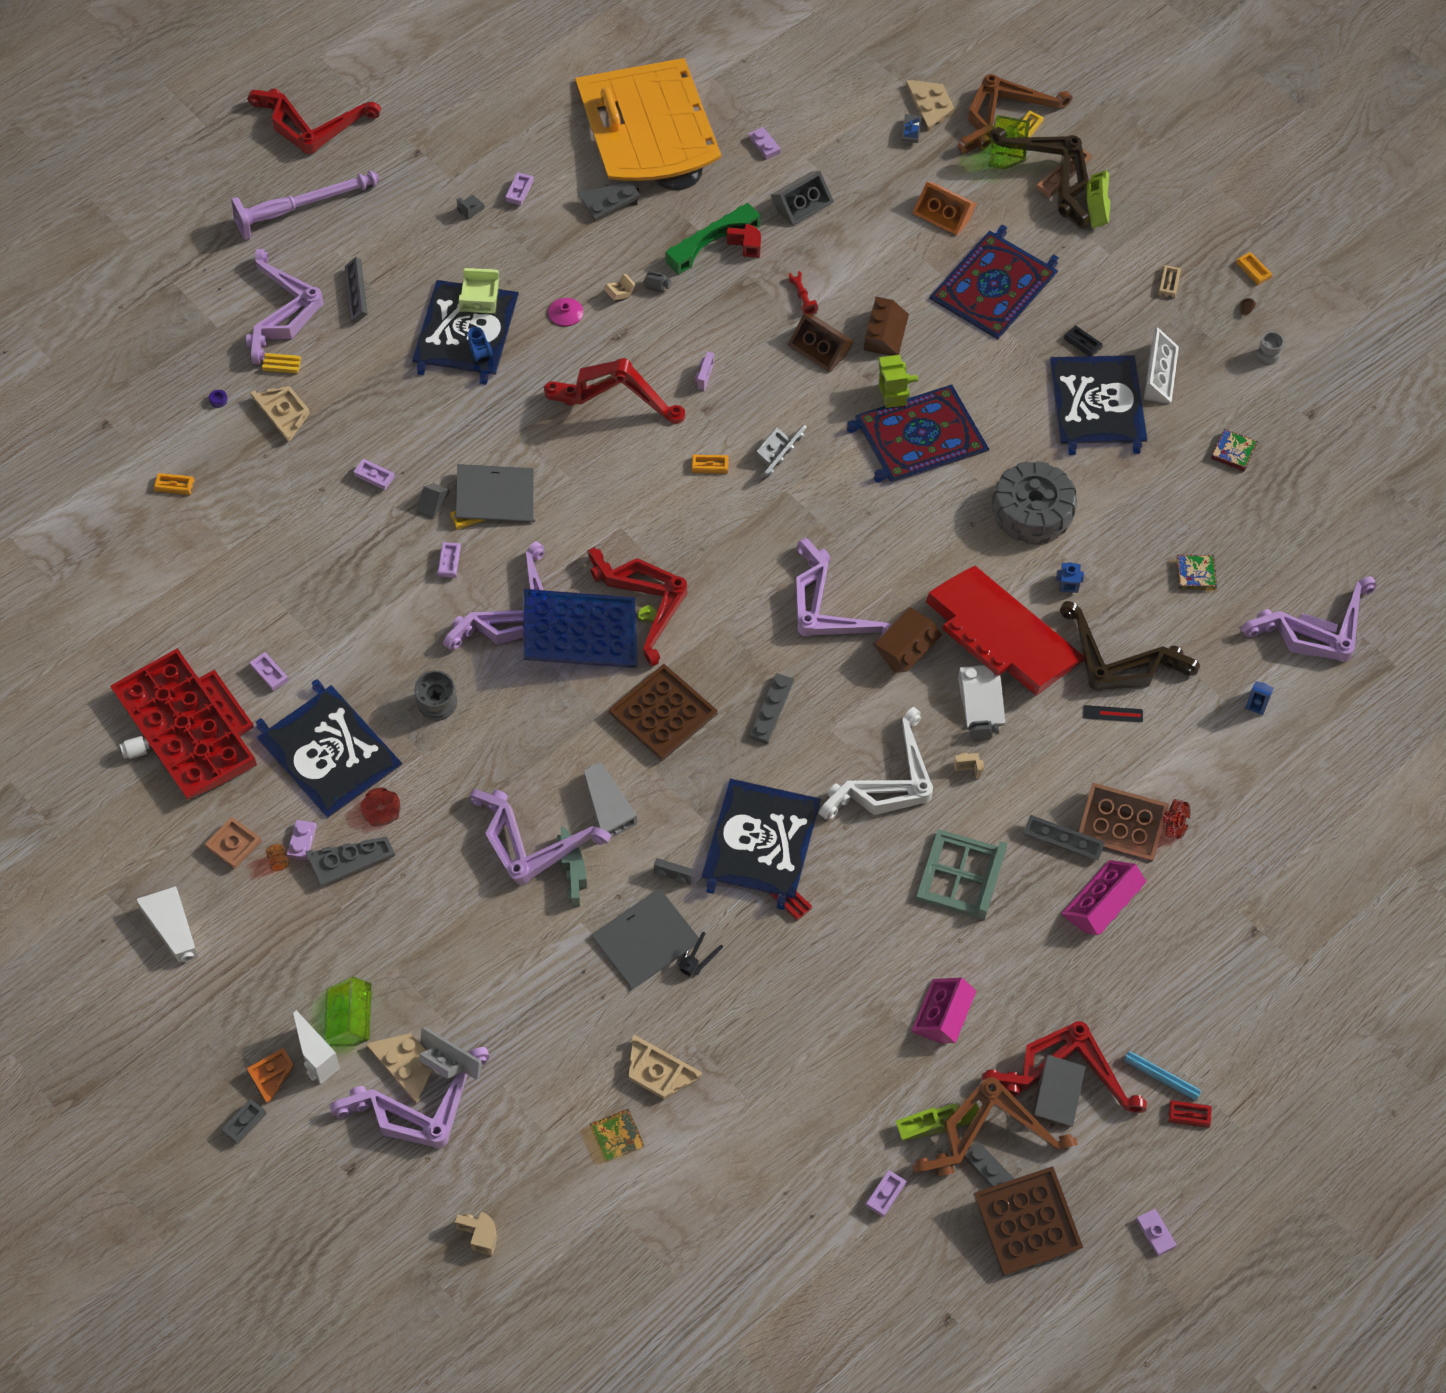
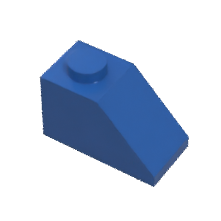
M1256 681L1252 687L1245 709L1264 715L1274 688L1266 683Z

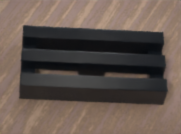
M1076 325L1064 335V340L1090 358L1103 347L1101 342Z

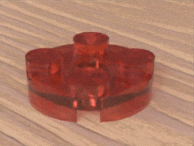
M379 787L366 793V797L361 802V811L364 819L371 826L387 825L399 818L401 805L399 797L395 792L392 793L387 788ZM379 803H382L383 806L386 805L382 810L376 809Z
M1174 799L1169 811H1165L1163 822L1166 823V837L1181 839L1185 835L1188 825L1185 824L1186 818L1190 819L1191 814L1188 802Z

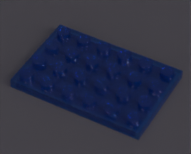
M535 589L523 590L524 660L626 668L637 667L635 597Z

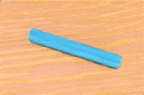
M1131 1051L1127 1053L1124 1059L1129 1065L1193 1100H1197L1201 1093V1090Z

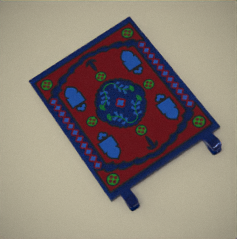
M1001 225L996 233L989 230L929 297L932 301L997 340L1000 339L1058 273L1055 267L1058 265L1057 260L1059 259L1058 256L1052 255L1049 261L1045 263L1005 240L1007 227Z
M952 384L907 398V405L889 408L882 406L855 415L856 420L847 422V431L849 433H854L861 428L883 470L879 469L874 472L876 483L886 478L892 483L989 451V447Z

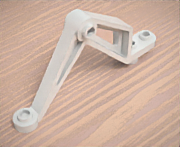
M912 707L902 719L910 780L847 781L842 787L836 783L828 791L827 795L830 798L821 807L819 815L824 819H832L837 814L838 809L842 805L848 804L851 798L873 815L925 804L932 799L933 785L910 728L920 722L921 712ZM908 793V795L876 801L867 794Z

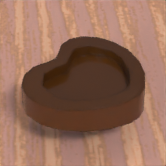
M1252 298L1243 299L1240 302V312L1243 315H1248L1254 309L1256 302Z

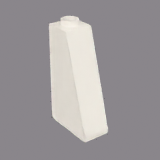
M176 886L137 899L142 913L178 963L189 962L198 957Z

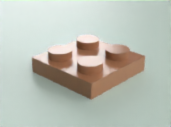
M231 816L205 843V847L236 869L262 840L258 835Z

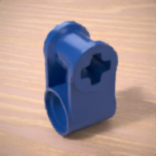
M480 327L470 328L468 331V343L474 361L478 362L479 359L486 357L492 358V349L484 331Z

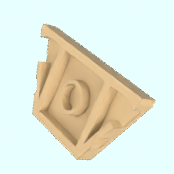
M907 80L906 86L920 116H922L927 131L932 130L933 125L936 123L940 124L946 117L954 113V106L943 84Z
M290 386L279 389H267V392L263 393L250 392L254 401L288 442L291 441L310 414L307 406Z
M411 1033L368 1043L367 1048L417 1104L420 1101L424 1088H426L429 1082L430 1075L434 1072L433 1069L419 1061V1054L426 1051L425 1048Z
M633 1035L629 1068L630 1081L665 1100L702 1077V1072L640 1037Z

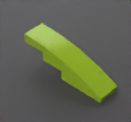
M977 1102L956 1124V1128L971 1124L979 1110ZM956 1103L939 1109L933 1107L896 1120L895 1122L902 1141L945 1132L943 1123L960 1104L956 1105Z

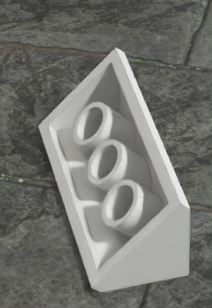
M1158 327L1154 330L1151 342L1143 400L1169 404L1172 402L1179 346Z

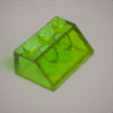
M996 115L992 130L996 127L1004 129L1007 133V138L1028 137L1030 121ZM991 139L988 166L1005 170L1026 161L1027 150L1000 147Z
M352 976L326 990L324 1040L330 1047L357 1046L369 1040L372 983Z

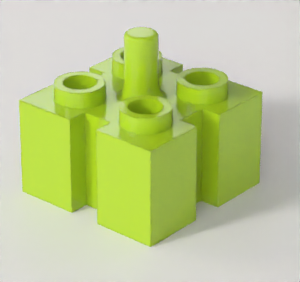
M900 355L879 357L880 373L878 374V385L881 394H883L885 407L907 405V398L910 397L907 385L911 382H917L918 376L906 373L905 361L902 362Z

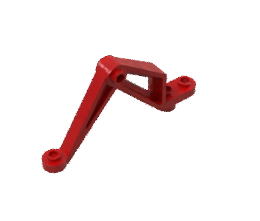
M272 88L269 92L251 90L247 97L248 102L252 106L275 109L272 115L274 130L306 154L315 153L318 148L363 115L375 119L379 117L381 112L379 104L375 102L363 103L311 130L287 97L278 89ZM285 114L302 133L301 135H298L282 122Z
M626 358L580 368L576 385L551 381L544 386V395L547 399L564 402L568 406H573L575 404H583L622 383L671 423L679 424L685 420V409L679 405L668 407ZM609 374L611 375V376H609V377H607V378H605V379H603V380H600V381H598V382H596V383H594V384H592V385L587 386V382H588V381H591V380H594V379H597V378H600V377H603V376H606V375H609Z
M595 547L588 549V557L594 566L590 568V572L596 582L603 580L608 587L663 596L643 647V655L650 667L658 665L659 659H661L656 649L653 650L652 648L683 599L687 596V581L683 577L676 576L638 558L612 570L608 562L605 563L603 560L604 556L600 549ZM639 572L664 582V585L627 577Z
M1082 1021L1073 1022L1060 1030L1027 1044L1024 1052L1023 1075H1019L1016 1072L998 1073L997 1070L993 1069L986 1070L981 1075V1081L990 1077L996 1078L1014 1097L1020 1095V1091L1028 1090L1040 1080L1043 1063L1034 1068V1055L1061 1041H1065L1066 1045L1052 1056L1065 1060L1073 1052L1078 1051L1124 1110L1133 1113H1143L1147 1110V1101L1142 1096L1132 1095L1130 1098L1126 1097L1091 1034L1088 1025Z

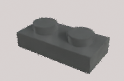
M656 858L654 862V874H657V876L673 879L680 884L692 885L694 869Z
M249 1099L221 1130L238 1145L267 1113L253 1100Z

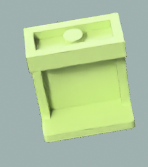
M464 268L462 293L459 296L460 312L495 314L499 288V271Z

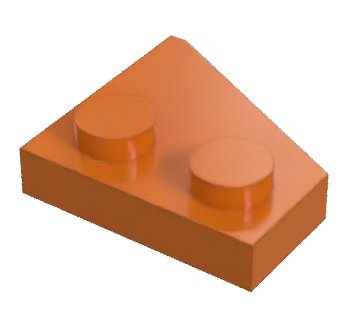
M282 1048L247 1068L266 1104L272 1100L294 1068V1065L285 1049Z

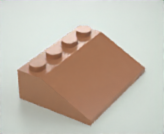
M1092 782L1079 832L1104 841V847L1154 861L1169 803Z

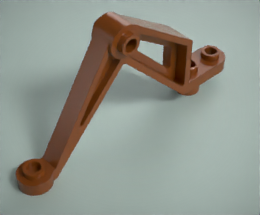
M988 74L983 78L969 109L968 121L976 130L959 140L958 149L965 154L977 147H980L982 150L986 149L991 144L990 131L993 128L997 97L1058 109L1068 106L1073 97L1068 91H1062L1055 98L999 78L994 74ZM988 95L990 98L986 120H983L978 111L985 96Z
M990 1077L982 1080L943 1123L951 1156H948V1153L935 1155L936 1160L928 1161L927 1157L915 1160L916 1164L912 1165L914 1173L936 1169L938 1177L954 1173L953 1164H958L962 1161L993 1105L1056 1150L1076 1146L1078 1142L1077 1138H1072L1071 1134L1059 1136L1060 1141H1056L999 1080ZM988 1085L992 1087V1092L988 1090ZM979 1100L982 1102V1105L964 1136L959 1140L956 1124Z

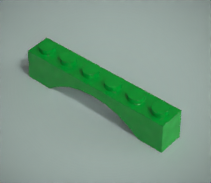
M748 202L737 207L736 210L725 214L716 222L710 223L709 226L697 231L689 238L683 239L674 247H670L666 251V263L677 275H680L693 266L696 256L706 245L727 236L728 228L745 229L746 224L758 228L760 227L761 215Z

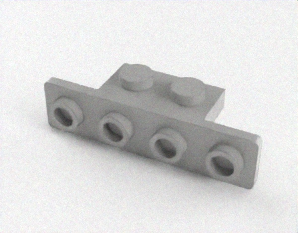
M801 426L790 439L778 427L771 432L754 453L767 465L757 477L759 480L771 476L775 471L773 467L775 465L778 466L785 459L783 455L785 453L788 454L795 447L793 443L795 441L798 442L805 435L803 431L807 426Z
M426 1027L421 1029L420 1044L427 1051L419 1054L420 1062L447 1079L461 1072L466 1073L475 1080L480 1079L481 1060Z

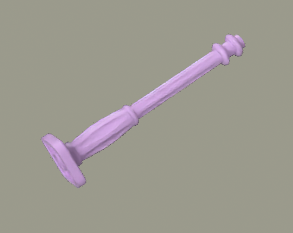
M369 170L368 175L365 176L359 173L357 178L295 197L288 196L266 201L249 209L243 207L238 197L231 198L233 218L243 239L248 240L251 238L250 225L254 222L269 220L294 211L296 207L358 188L365 190L368 185L375 187L377 182H379V177L376 172L373 173V171Z

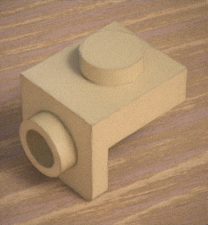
M622 274L619 282L606 284L604 290L613 300L625 299L630 297L635 283L627 274Z
M978 753L955 755V771L974 769L976 779H980L981 772L984 771L983 760L979 759Z

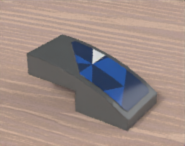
M905 114L902 141L918 143L922 116Z

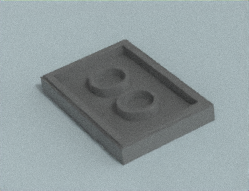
M1045 1055L1032 1116L1067 1127H1073L1086 1066L1051 1055Z

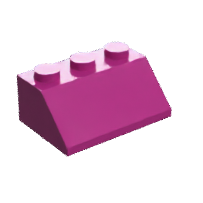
M962 977L932 979L911 1031L941 1044L956 1043L976 990Z

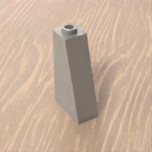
M600 762L589 766L584 771V777L598 827L611 834V838L637 825V814L603 764Z

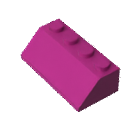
M1109 860L1061 914L1084 933L1099 936L1147 881L1136 864Z

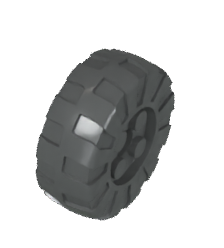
M1040 461L1022 462L1011 469L1008 468L1001 475L999 482L996 483L992 496V511L995 513V521L1000 529L1008 533L1007 535L1017 541H1025L1029 544H1039L1040 542H1050L1057 539L1061 533H1065L1070 527L1077 508L1076 489L1072 480L1068 479L1067 474L1058 467H1053L1049 463Z

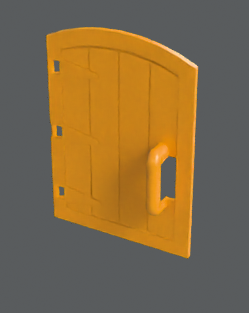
M685 58L575 78L608 179L644 181L669 178L698 170L721 159L719 147ZM686 73L687 77L682 78L681 75ZM617 103L625 124L620 125V116L616 107ZM597 107H606L610 127L603 126ZM694 107H698L699 110H698V111H694L693 108H694ZM711 140L712 144L707 145L706 141Z

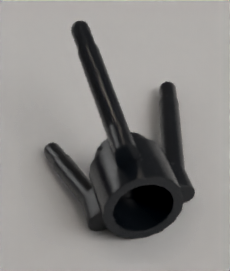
M705 932L701 933L691 955L688 956L689 951L684 953L679 964V970L689 977H693L694 973L699 975L702 968L723 948V945H720L698 965L699 961L695 958V955L703 941Z

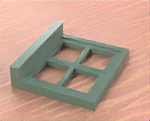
M938 829L916 900L985 920L1005 856L1007 843L1000 841L999 846H995ZM944 843L965 849L959 869L938 863ZM969 850L991 856L985 877L963 871ZM935 871L957 877L950 898L929 892ZM961 878L982 884L976 905L954 899Z

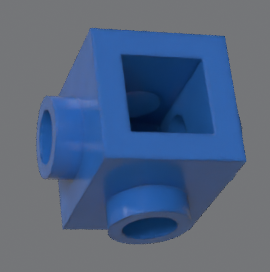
M1072 562L1062 563L1061 569L1057 570L1056 581H1060L1059 592L1078 593L1080 583H1083L1084 571H1081V564Z

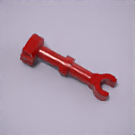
M798 271L797 277H793L789 273V282L796 286L797 295L803 302V313L816 314L818 304L816 300L809 301L807 289L803 287L801 282L802 273Z

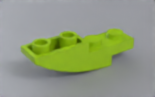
M1107 170L1091 175V180L1087 184V203L1093 229L1109 223L1110 199L1108 198L1109 173Z

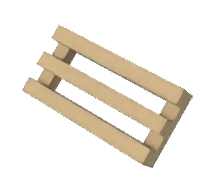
M1164 265L1158 292L1159 296L1165 294V297L1171 295L1175 299L1181 268ZM1170 270L1167 288L1163 289L1166 271ZM1175 271L1177 274L1174 289L1171 291L1170 286L1173 272Z

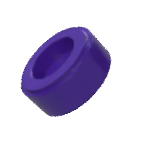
M223 390L212 391L209 395L210 404L216 408L225 406L228 402L226 392Z

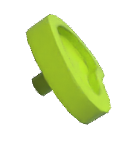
M651 605L644 606L638 613V619L642 622L649 621L653 623L657 610Z

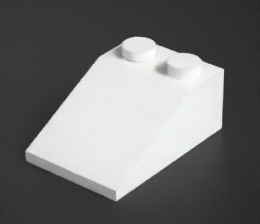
M985 665L960 667L958 683L967 728H969L971 722L985 720L991 721L992 725L994 723L1005 725L1000 675H995Z
M296 1010L293 1014L305 1060L303 1064L307 1069L306 1073L313 1081L317 1080L322 1084L340 1069L336 1052Z

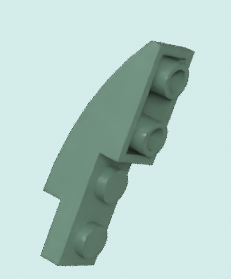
M561 827V835H557V842L572 836L565 827ZM578 847L558 860V864H562L563 872H566L567 882H571V888H567V898L572 900V907H580L579 889L587 888L585 864Z

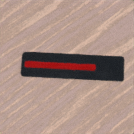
M1084 705V718L1143 722V710Z

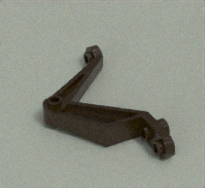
M1000 127L990 131L992 141L1000 147L1061 155L1058 211L1062 217L1066 218L1069 216L1080 228H1084L1090 223L1089 214L1083 210L1077 200L1073 199V197L1085 189L1089 182L1082 141L1079 137L1070 135L1060 137L1007 138L1006 131ZM1073 158L1078 182L1070 187V160Z
M1071 601L1063 602L1060 608V613L1065 619L1077 620L1088 683L1094 690L1150 686L1160 663L1168 668L1183 672L1187 676L1196 675L1200 669L1199 662L1184 655L1183 650L1178 646H1170L1169 648L1162 646L1106 665L1081 608ZM1149 664L1144 674L1113 676V674Z

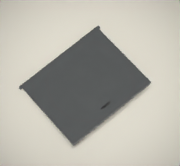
M457 464L456 515H454V518L535 522V519H533L534 468Z
M660 888L591 934L630 985V990H633L692 949L699 939Z

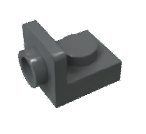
M471 195L464 201L460 197L457 199L458 212L468 219L484 209V204L474 195Z

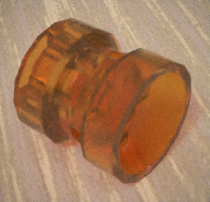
M274 844L265 850L267 858L270 859L269 865L272 871H280L290 865L288 857L285 856L286 850L283 844Z

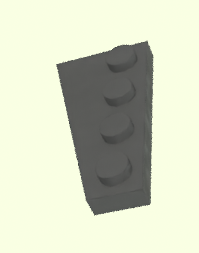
M387 836L364 840L361 843H347L339 847H325L322 850L305 851L321 887H325L395 856Z

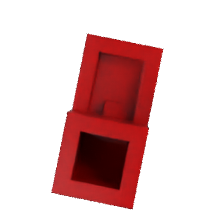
M746 224L745 229L728 228L727 244L743 246V257L760 258L761 233L756 227Z

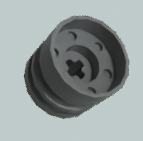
M437 670L425 672L418 678L415 683L414 692L421 714L430 720L437 721L451 716L457 708L458 701L453 679L447 673Z

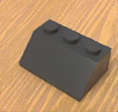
M821 171L809 172L770 195L777 211L791 225L799 223L834 202Z

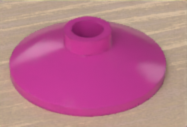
M560 298L549 306L548 315L550 320L558 326H573L582 319L583 307L575 299Z

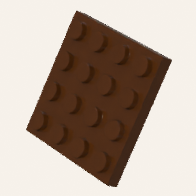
M662 664L609 709V714L663 761L718 714V710L668 666Z
M1053 1166L973 1193L1003 1276L1083 1248Z

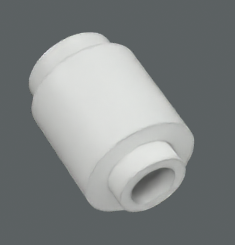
M142 736L126 740L123 744H120L124 759H134L148 754L147 750L150 749L148 741L143 739Z

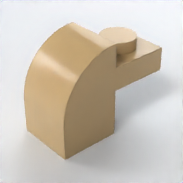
M483 1212L480 1213L479 1219L470 1214H464V1216L458 1214L455 1221L456 1228L473 1233L470 1243L472 1251L492 1256L497 1243L496 1227L492 1218Z

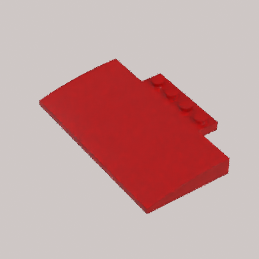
M976 565L950 578L928 593L926 603L948 621L943 625L942 630L995 675L999 676L1007 671L1036 696L1084 661V655Z
M178 648L110 686L187 800L209 791L257 766L255 757L240 737L254 728L247 714L215 669L198 678Z

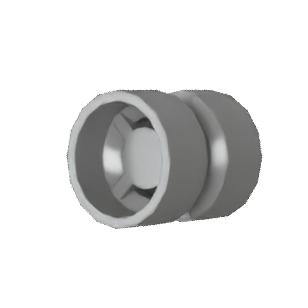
M1275 331L1263 334L1257 352L1259 361L1267 365H1272L1279 361L1284 345L1283 336Z

